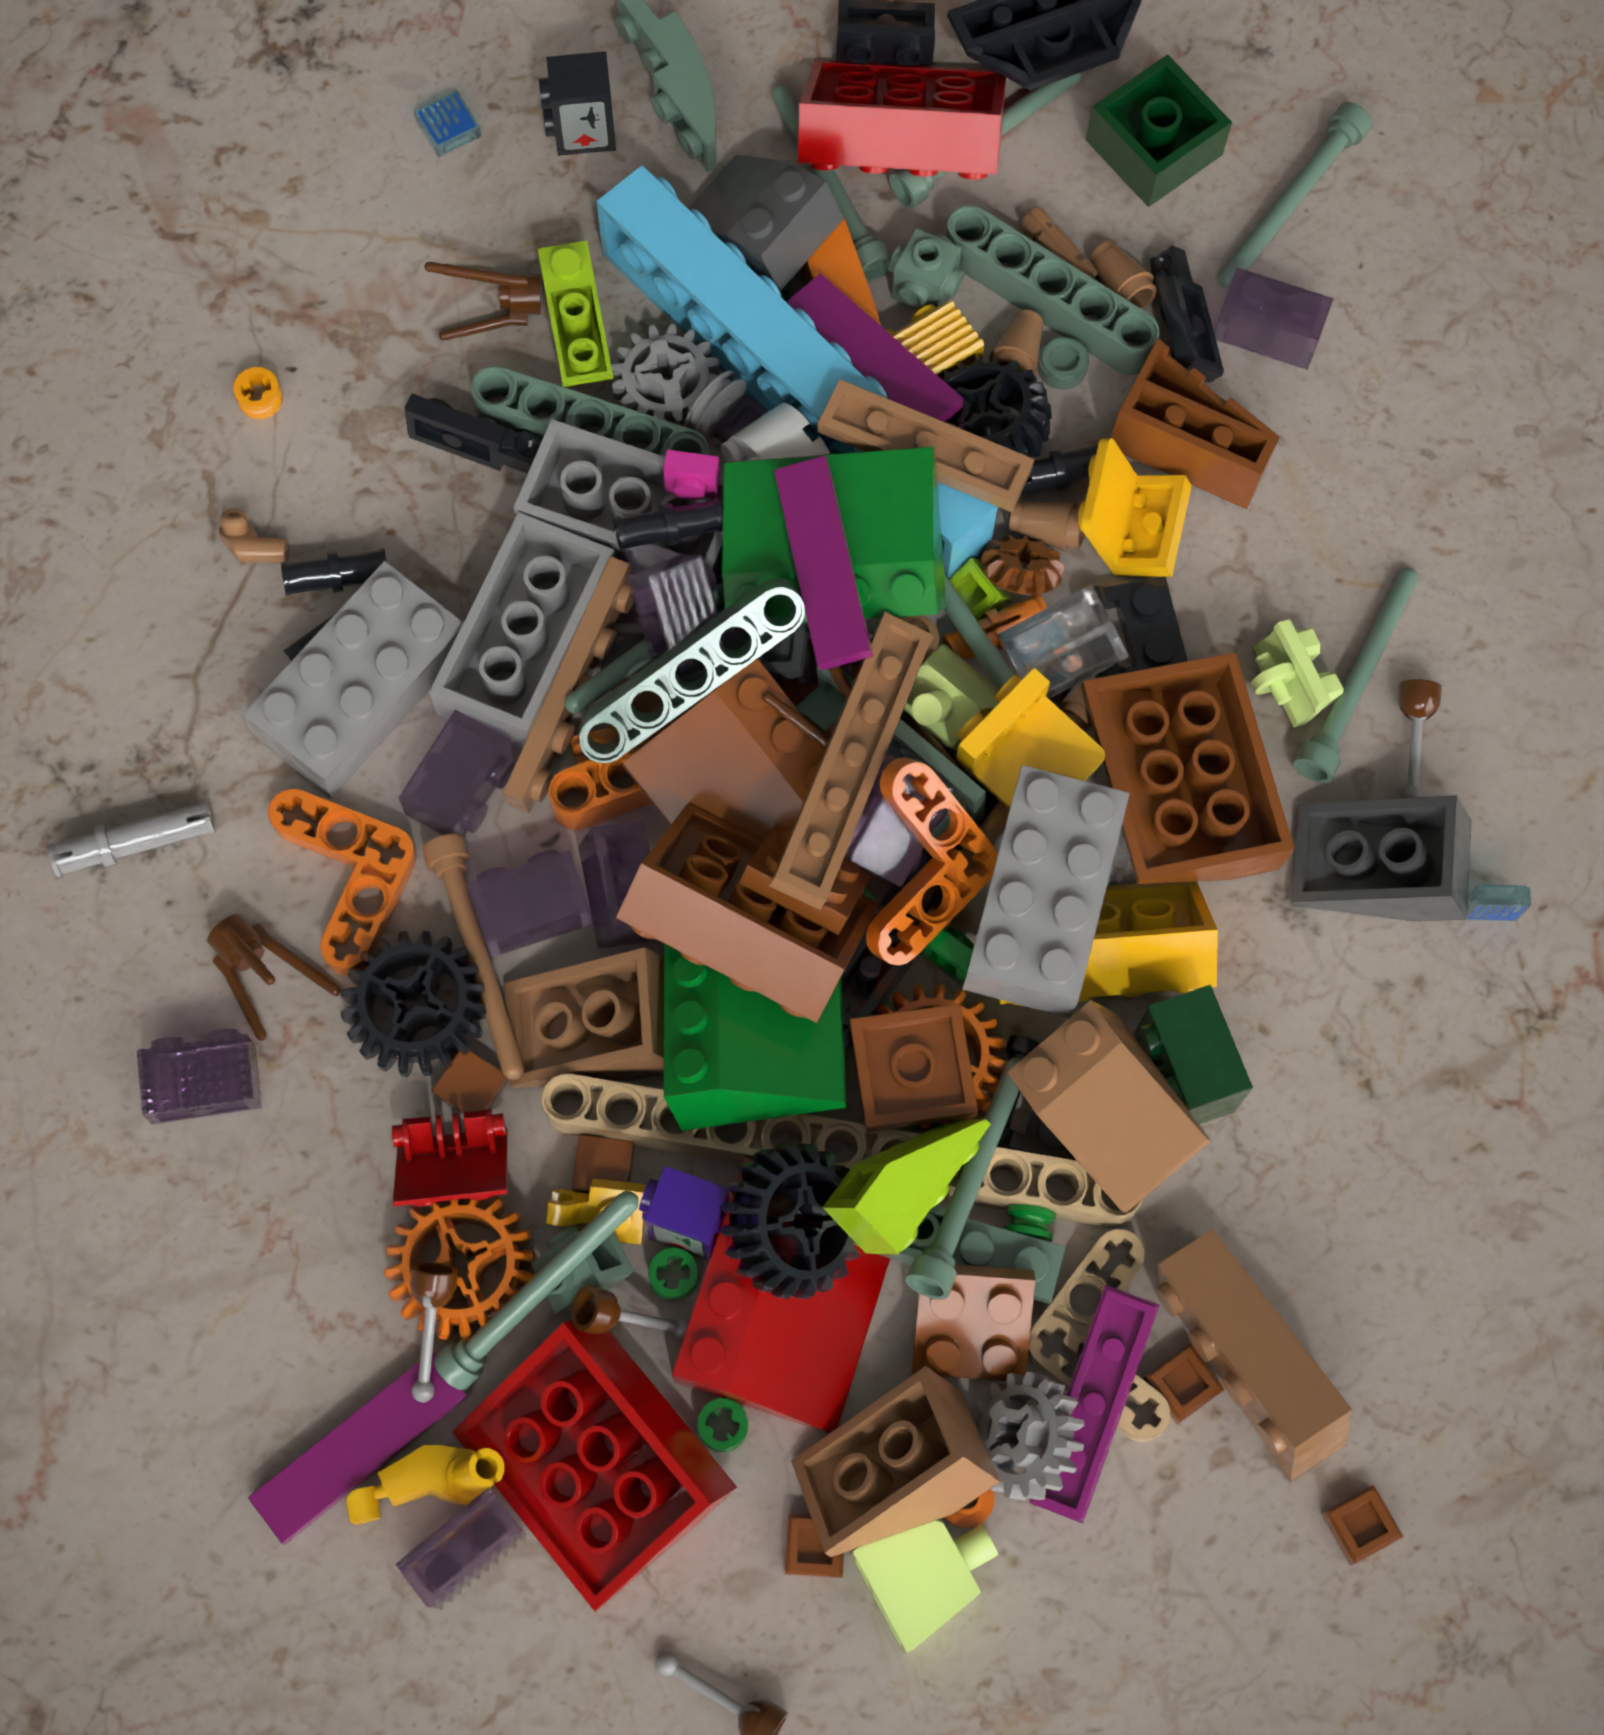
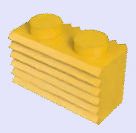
M952 300L945 302L937 308L933 304L924 306L913 315L910 324L897 332H894L892 329L886 330L937 376L942 370L953 372L958 361L967 366L974 363L977 355L981 361L983 358V340L978 337L971 324L967 323L965 316L961 315L959 308L955 307Z

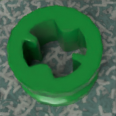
M1011 1204L1007 1206L1006 1214L1011 1217V1223L1005 1225L1004 1229L1048 1242L1053 1241V1234L1049 1232L1048 1226L1056 1221V1213L1054 1211L1024 1204Z
M676 1247L663 1249L650 1262L648 1269L650 1286L655 1294L663 1300L671 1302L682 1301L691 1296L697 1288L699 1280L697 1263L693 1256L684 1249ZM673 1260L681 1262L682 1271L686 1268L690 1271L689 1279L679 1280L677 1289L666 1288V1279L659 1282L657 1277L659 1271L668 1270L669 1261Z
M718 1398L708 1402L698 1415L697 1429L700 1439L706 1447L715 1452L726 1453L735 1450L744 1442L748 1433V1419L745 1410L739 1403L727 1398ZM719 1410L732 1412V1422L739 1425V1430L734 1437L727 1433L728 1440L726 1441L714 1439V1429L707 1425L710 1415L714 1414L716 1418H719Z

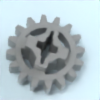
M670 324L667 333L659 335L657 328L652 325L649 326V337L644 340L636 333L630 335L631 350L625 347L617 349L618 363L611 364L614 378L612 379L614 381L612 383L613 397L615 400H621L620 406L683 426V420L687 418L698 396L720 374L718 358L711 357V344L708 341L697 346L695 345V331L692 329L685 333L683 337L677 336L676 325Z
M1026 1372L1025 1376L1010 1373L1007 1374V1386L998 1383L990 1385L993 1396L991 1402L979 1400L977 1403L979 1410L984 1415L981 1421L974 1422L1000 1480L990 1490L1002 1492L1004 1497L1026 1501L1027 1498L1044 1500L1046 1489L1060 1491L1063 1488L1059 1475L1062 1471L1075 1473L1077 1468L1069 1458L1072 1451H1083L1084 1444L1074 1440V1431L1084 1426V1420L1071 1417L1070 1413L1075 1409L1078 1401L1074 1397L1063 1395L1065 1388L1063 1383L1049 1380L1048 1376L1032 1372ZM1035 1399L1039 1404L1032 1406L1026 1404L1025 1401ZM1016 1466L1025 1467L1027 1472L1018 1474L1013 1469Z

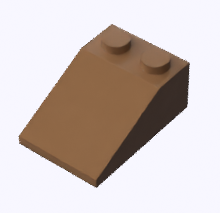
M643 947L505 982V1008L524 1066L522 1076L516 1080H509V1086L514 1089L545 1087L553 1077L560 1074H575L615 1081L638 1079L664 1073L665 957Z
M1092 1000L1086 1003L1007 1072L1038 1117L1122 1212H1128L1211 1142V1139L1118 1014Z
M926 1366L791 1460L823 1551L830 1557L952 1515L1000 1482L962 1392Z

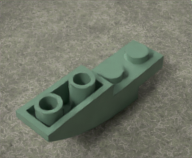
M617 0L618 16L614 19L616 28L627 44L634 43L641 52L642 62L649 75L653 78L654 96L651 97V103L657 116L664 124L670 122L678 132L680 145L690 159L697 157L707 172L712 171L716 168L717 157L714 95L709 74L693 37L676 11L659 20L644 0Z
M937 1205L931 1208L917 1227L918 1234L915 1240L898 1255H879L911 1266L915 1256L922 1255L924 1249L931 1248L947 1208ZM967 1219L952 1258L956 1264L1034 1270V1300L1051 1304L1066 1246Z

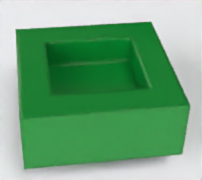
M949 928L947 931L942 929L919 955L963 986L974 944L969 938L954 928Z

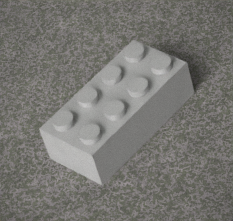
M551 419L513 507L515 517L520 512L614 549L616 559L630 564L632 573L700 596L714 588L722 574L723 532L716 531L679 538V544L667 546L664 541L620 551L614 529V517H626L657 511L660 504L671 503L673 507L710 501L713 498L704 497L701 500L693 501L682 499L671 492H665L664 456ZM720 475L717 498L720 501L723 512L724 476Z
M518 512L429 691L436 715L523 749L610 556L615 558L614 549Z
M384 561L243 713L251 734L328 797L332 798L431 689L463 622Z
M1024 765L1021 766L962 990L1068 1018L1072 1016L1079 1000L1130 793Z

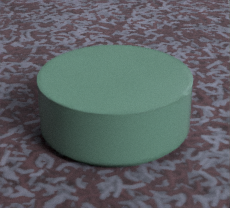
M1064 336L1053 338L1045 343L1040 351L1038 361L1039 376L1052 388L1059 390L1074 388L1084 380L1087 374L1089 354L1084 345L1074 338Z

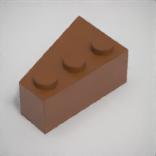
M1157 339L1119 410L1110 438L1114 439L1125 456L1168 475H1186L1191 485L1247 509L1265 474L1280 436L1230 397L1227 401L1221 398L1204 384L1206 377L1195 368L1191 371L1184 368L1168 355L1170 348Z

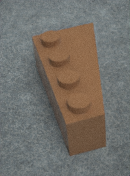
M1213 1228L1157 1264L1158 1287L1155 1288V1293L1160 1303L1172 1317L1176 1315L1180 1317L1189 1331L1188 1337L1193 1347L1204 1361L1211 1363L1221 1378L1229 1396L1242 1409L1290 1482L1346 1446L1352 1415L1351 1407Z

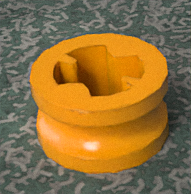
M263 367L248 368L235 379L233 392L240 410L246 416L253 419H265L278 412L282 405L283 395L276 376L270 370ZM264 386L265 391L262 393V399L253 401L251 395L254 394V387Z

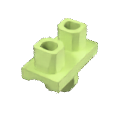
M1289 619L1278 622L1273 627L1272 633L1253 647L1258 656L1255 661L1261 673L1251 681V687L1257 695L1272 692L1277 704L1283 706L1293 727L1296 728L1306 725L1323 708L1331 705L1343 694L1344 689L1336 673L1330 671L1317 673L1312 661L1320 654L1321 644L1314 630L1311 628L1295 630Z

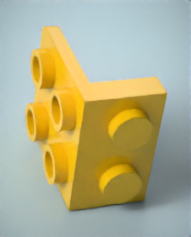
M1101 438L1097 453L1091 457L1089 462L1090 484L1086 501H1082L1078 511L1080 530L1088 538L1114 576L1172 577L1191 492V483L1186 475H1137L1114 439Z
M1035 668L1023 679L1017 674L1010 678L994 698L999 704L986 717L980 713L974 715L957 735L962 742L958 746L956 761L1009 810L1022 765L1086 781L1105 759L1104 749L1046 697L1050 681Z

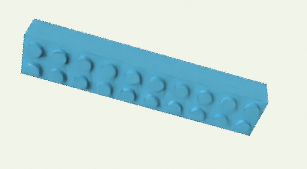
M641 165L596 201L602 254L684 334L690 329L695 331L696 345L708 341L711 344V357L718 358L719 368L723 372L733 371L736 376L735 380L743 379L746 382L745 393L766 413L781 403L791 405L810 423L802 428L812 442L821 437L831 454L864 452L818 433V421L839 379L887 398L884 388L876 379L871 376L864 377L853 367L850 357L839 344L835 342L829 344L816 331L812 319L799 308L794 310L781 298L779 289L770 278L765 275L759 277L746 265L743 254L731 242L724 244L712 232L709 222L698 210L692 209L690 211L678 200L675 190L666 179L661 176L655 178ZM937 482L944 573L949 579L970 558L979 559L983 555L989 541H992L998 507Z

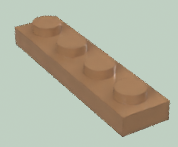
M839 379L818 421V433L862 451L935 446L937 482L1009 512L1013 511L1033 469L1034 459L841 379Z

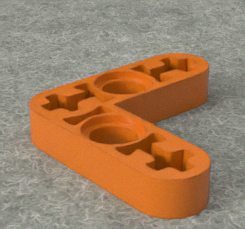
M907 757L897 758L886 766L881 775L880 790L887 803L933 858L874 917L866 933V942L871 953L889 964L898 966L907 964L914 959L992 879L998 856L993 844L936 773L926 764ZM905 775L914 776L911 780L912 786L920 795L927 798L920 802L917 798L904 793L906 785L902 780ZM946 808L950 814L949 827L942 835L932 837L929 831L930 818L939 809ZM960 844L962 847L975 852L972 856L975 862L973 869H966L968 865L967 859L960 851L953 847ZM940 885L943 891L941 904L933 912L925 913L922 908L924 893L930 887ZM907 912L920 920L918 926L911 924L914 920L906 916ZM894 928L899 930L897 937L900 942L896 947L890 946L892 941L888 936Z
M283 790L275 795L268 809L269 821L278 836L288 842L354 867L322 935L320 949L329 968L337 974L348 976L347 973L351 968L364 970L366 966L361 960L360 955L362 951H368L374 955L378 941L382 937L415 867L417 855L413 841L405 831L388 823L303 790ZM298 805H301L305 817L318 823L316 837H312L315 832L311 824L295 819L291 826H287V821L282 813L285 810L293 812ZM348 822L356 826L357 836L348 846L337 847L329 843L328 834L334 825ZM369 832H374L371 835L374 845L381 848L390 849L394 843H399L398 846L403 855L402 859L392 858L389 864H384L381 853L367 846ZM365 850V856H360ZM374 888L383 893L384 900L382 906L374 913H360L354 907L355 897L364 889ZM349 917L358 925L371 928L369 932H366L361 927H358L353 942L359 952L357 955L347 954L343 960H339V954L334 946L337 942L346 944L353 931L350 923L344 922L345 919Z

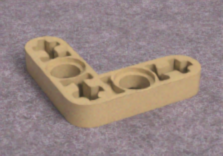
M1114 1229L1106 1232L1099 1238L1030 1330L1028 1349L1030 1361L1051 1379L1065 1385L1064 1389L1067 1391L1069 1390L1077 1364L1071 1374V1378L1068 1377L1061 1370L1069 1364V1361L1057 1353L1052 1354L1049 1359L1044 1357L1040 1353L1043 1342L1038 1338V1335L1041 1332L1046 1336H1051L1055 1331L1061 1333L1064 1336L1061 1347L1073 1357L1079 1347L1083 1349L1095 1314L1087 1316L1077 1313L1070 1304V1293L1076 1286L1089 1285L1099 1293L1101 1298L1107 1283L1101 1277L1086 1272V1268L1092 1265L1094 1270L1099 1273L1110 1257V1254L1104 1247L1108 1245L1115 1249L1121 1243L1130 1249L1126 1258L1132 1265L1129 1268L1124 1264H1120L1107 1281L1117 1284V1289L1124 1291L1141 1269L1145 1256L1142 1242L1135 1234L1127 1230ZM1135 1374L1132 1383L1134 1390L1128 1394L1127 1399L1137 1406L1143 1405L1146 1401L1152 1403L1155 1408L1151 1416L1157 1421L1155 1428L1150 1424H1145L1140 1429L1136 1428L1131 1423L1135 1414L1125 1405L1117 1430L1134 1441L1147 1442L1157 1438L1166 1430L1170 1422V1408L1167 1400L1160 1392Z

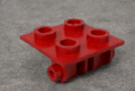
M492 1109L464 1112L466 1133H462L459 1112L452 1114L453 1134L446 1135L442 1114L436 1115L437 1136H433L430 1116L403 1118L402 1124L392 1125L393 1146L397 1147L393 1207L403 1205L423 1207L439 1201L467 1198L471 1200H484L494 1195L507 1194L508 1128L505 1126L504 1113L493 1114Z

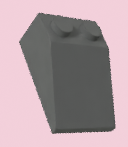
M735 155L688 208L690 211L692 209L698 210L709 222L712 232L724 244L726 242L734 244L743 254L746 265L759 277L765 275L770 278L779 291L787 285L844 219L826 180L790 161Z
M1457 795L1298 804L1291 903L1298 907L1413 922L1467 920L1472 820Z

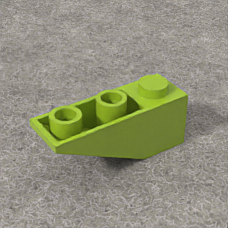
M588 241L537 248L563 387L614 379Z
M986 1119L951 1120L853 1165L822 1208L865 1253L898 1255L915 1240L918 1234L917 1227L930 1209L945 1198L949 1191L948 1184L960 1167L975 1156L979 1149V1141L991 1124Z

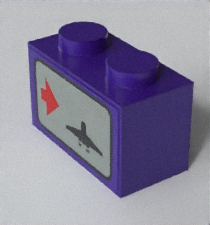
M664 1166L659 1181L652 1178L649 1179L639 1206V1210L643 1212L642 1219L646 1224L649 1239L672 1248L684 1249L691 1255L710 1261L719 1234L718 1230L721 1228L725 1212L719 1206L730 1201V1192L727 1187Z

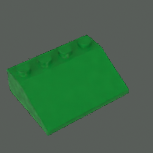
M935 446L824 454L830 464L865 619L881 618L884 612L895 617L940 613L947 606ZM824 455L724 463L722 578L725 609L760 583L770 578L781 577L789 580L797 587L802 599L774 470ZM783 594L774 595L766 601L764 612L773 618L784 617L791 611L793 600ZM804 608V613H805V615H804V618H803L802 623H808L807 617H806L805 608Z
M665 944L664 1099L680 1129L685 1131L846 1108L841 979L820 1018L815 1023L806 1017H796L787 1013L780 1007L779 1003L756 991H747L737 987L728 976L707 965H697L686 960L678 950Z

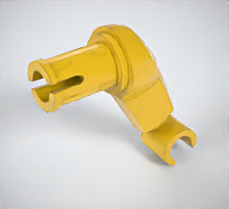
M423 1445L377 1472L381 1484L358 1488L350 1492L346 1499L349 1521L359 1525L381 1519L379 1500L388 1497L394 1507L428 1495L461 1506L479 1502L489 1494L491 1486L494 1485L493 1482H499L504 1474L503 1459L496 1451L490 1448H483L475 1452L470 1449L443 1445Z

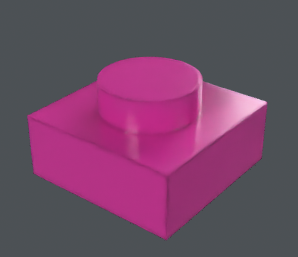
M667 449L663 468L665 492H671L682 499L693 501L701 500L704 497L717 498L720 484V461L718 456Z

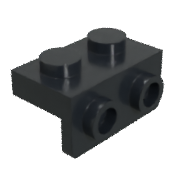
M839 0L836 60L850 61L856 64L884 62L899 63L904 66L933 65L935 3Z

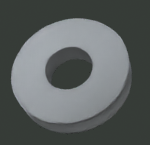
M725 371L717 376L694 402L687 415L684 427L701 433L706 440L712 438L735 413L744 396L746 382L743 379L735 380L736 376L733 371Z

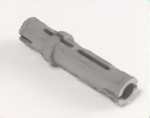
M204 800L198 804L107 829L105 824L93 827L94 833L55 844H47V851L49 857H53V861H50L56 877H60L63 874L101 863L106 868L117 865L116 859L204 834L215 833L213 821L210 819L211 813L208 804Z

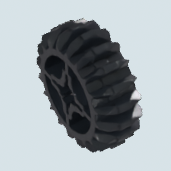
M977 355L974 363L964 366L958 361L953 372L941 371L938 377L963 398V407L945 423L950 422L962 430L1028 457L1040 456L1043 447L1042 443L1049 441L1052 411L1043 382H1037L1032 369L1022 371L1017 360L1003 366L998 355L990 363H983ZM1009 408H1014L1020 414L1018 416L1011 414Z
M401 930L398 936L399 946L391 948L385 938H380L378 946L382 954L375 958L370 952L362 951L360 958L367 969L365 971L357 968L349 969L347 975L358 987L342 989V999L344 1002L351 1004V1006L341 1011V1018L344 1023L355 1024L347 1032V1036L352 1043L363 1042L359 1052L365 1060L374 1058L379 1054L377 1065L380 1070L388 1071L398 1059V1071L401 1076L408 1077L412 1072L414 1063H419L424 1076H430L433 1071L432 1060L439 1058L442 1066L447 1069L453 1065L449 1055L450 1051L455 1048L463 1055H467L471 1051L469 1045L463 1039L465 1035L471 1038L482 1037V1027L473 1020L484 1019L487 1013L485 1004L478 1002L480 1001L479 995L485 992L484 983L474 982L473 977L479 972L477 964L467 965L469 951L465 947L451 953L453 943L451 938L447 936L440 938L435 946L432 947V936L429 931L425 930L420 933L417 944H412L408 932ZM418 966L414 974L407 979L397 980L390 978V976L400 970ZM441 972L449 975L458 985L459 1000L456 1012L448 1009L445 1002L436 998L440 987L438 978ZM376 995L384 998L386 1004L394 1008V1013L390 1020L393 1028L389 1036L383 1034L374 1025L373 1004ZM420 995H422L426 1005L424 1007L415 1005L409 1012L404 1001L416 1002ZM432 1026L442 1029L438 1034L428 1039L406 1042V1040L412 1041L416 1033L424 1027Z
M780 1143L777 1146H773V1149H762L754 1153L755 1162H744V1164L738 1166L742 1180H732L726 1184L734 1196L733 1202H725L719 1206L726 1214H730V1225H725L718 1231L724 1236H732L733 1243L724 1254L731 1259H740L735 1273L743 1278H752L751 1287L758 1291L770 1292V1295H773L775 1298L789 1299L790 1296L798 1299H807L810 1296H814L815 1292H826L833 1289V1279H842L849 1275L845 1260L854 1261L856 1258L861 1257L853 1246L854 1241L822 1208L850 1171V1168L844 1165H835V1154H831L828 1151H818V1148L812 1144H797L795 1146L793 1143ZM795 1215H805L804 1219L793 1221ZM793 1221L792 1226H782V1223ZM769 1238H770L771 1241L773 1242L774 1249H773V1247H772V1245H771V1243H770Z

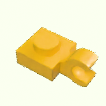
M593 1178L589 1194L566 1189H553L552 1198L548 1201L546 1223L554 1226H573L579 1223H587L588 1225L621 1192L631 1191L638 1197V1208L614 1232L621 1243L641 1245L645 1222L642 1219L643 1212L639 1210V1206L647 1184Z

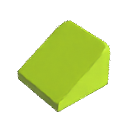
M970 558L949 578V581L977 621L984 618V612L993 608L999 611L1013 600V596L1009 591L998 587L985 576L981 568V560Z

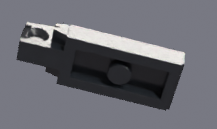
M1172 245L1169 249L1150 259L1151 274L1154 276V283L1157 284L1162 303L1160 305V313L1168 326L1173 346L1171 356L1188 371H1191L1193 368L1197 369L1206 377L1205 382L1210 383L1223 375L1224 368L1202 286L1193 283L1185 250Z
M412 393L405 405L409 438L501 471L502 466L506 465L528 474L542 442L541 438L526 430L516 433L511 428L507 429L500 426L489 417L482 415L473 416L453 409L448 403L437 398L426 399Z

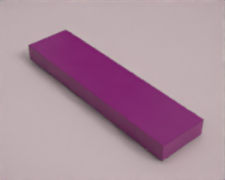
M821 273L786 302L794 310L796 308L803 310L812 319L816 331L829 344L831 342L839 344L850 357L852 366L864 377L871 376L876 379L884 388L889 400L943 422L949 420L963 407V398Z
M824 455L775 469L774 473L818 667L823 671L873 657L828 459Z
M1105 1285L1066 1395L1074 1397L1078 1401L1075 1409L1070 1413L1071 1417L1084 1420V1426L1074 1431V1440L1084 1444L1083 1451H1072L1069 1458L1077 1469L1075 1473L1062 1471L1059 1474L1063 1485L1060 1491L1046 1489L1044 1500L1030 1499V1504L1079 1523H1084L1160 1304Z
M434 1352L432 1353L430 1382L433 1384L435 1392L431 1400L422 1403L416 1401L412 1396V1387L419 1379V1361L248 1497L281 1544L286 1545L469 1398L463 1390L450 1386L439 1375L434 1365V1358L436 1356Z

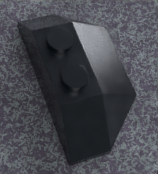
M977 0L948 10L947 17L968 57L1022 87L1033 90L1119 59L1142 0Z

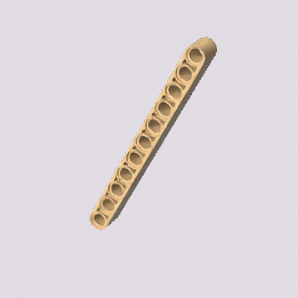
M560 1074L553 1077L545 1085L542 1092V1106L549 1124L555 1130L564 1134L634 1141L635 1146L737 1164H742L744 1158L754 1161V1153L762 1149H773L770 1142L771 1138L782 1130L795 1132L800 1137L801 1144H812L818 1148V1151H825L826 1146L834 1140L843 1139L850 1142L854 1146L856 1155L845 1163L835 1162V1165H844L850 1169L860 1161L920 1135L895 1129L866 1132L865 1124L798 1114L741 1122L747 1130L745 1137L735 1144H727L722 1142L716 1135L719 1126L687 1130L681 1134H671L664 1130L661 1124L664 1118L672 1112L664 1099V1090L575 1074ZM574 1093L583 1099L582 1106L576 1113L561 1115L554 1110L556 1100L563 1094ZM620 1102L633 1104L638 1109L636 1117L625 1125H617L608 1119L610 1109ZM996 1147L974 1205L1007 1210V1206L1011 1204L1032 1205L1054 1211L1056 1219L1116 1228L1129 1222L1140 1208L1142 1200L1126 1213L1121 1210L1115 1211L1104 1204L1101 1198L1102 1188L1078 1161ZM1006 1167L1017 1174L1019 1187L1013 1191L999 1190L993 1185L990 1173L997 1168ZM1052 1177H1062L1068 1180L1074 1189V1197L1067 1201L1053 1199L1047 1192L1046 1181ZM958 1181L948 1184L949 1191L944 1198L945 1200H951Z

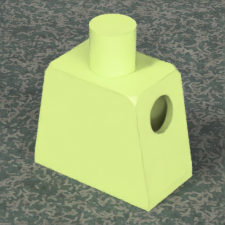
M941 644L920 667L903 710L947 747L957 750L962 742L957 737L960 730L974 715L980 713L986 717L999 704L994 699L999 690L948 646Z
M941 1519L861 1546L851 1553V1557L904 1654L915 1649L981 1593L970 1571L998 1556L990 1536L981 1524L953 1540Z

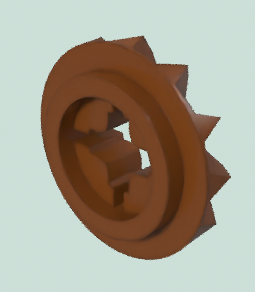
M1004 534L1001 541H989L981 559L982 571L992 583L1009 592L1023 595H1039L1052 591L1060 584L1065 567L1060 562V552L1054 549H1046V544L1042 540L1037 542L1030 541L1026 535L1021 539H1015L1010 535ZM1020 561L1027 563L1026 569L1022 568V563H1019Z

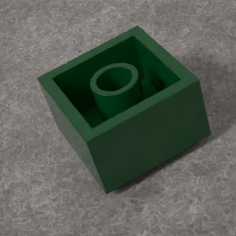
M1167 54L1092 106L1085 140L1146 206L1150 207L1223 155L1232 121Z
M1211 984L1147 1007L1134 1032L1135 1039L1199 1125L1234 1113L1253 1089V1086Z

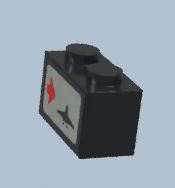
M606 51L546 57L548 77L539 78L540 98L546 137H556L558 156L616 151Z

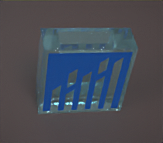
M457 90L414 111L416 122L438 157L482 137L479 124Z
M1477 885L1468 895L1467 920L1517 921L1531 906L1530 888L1516 885Z

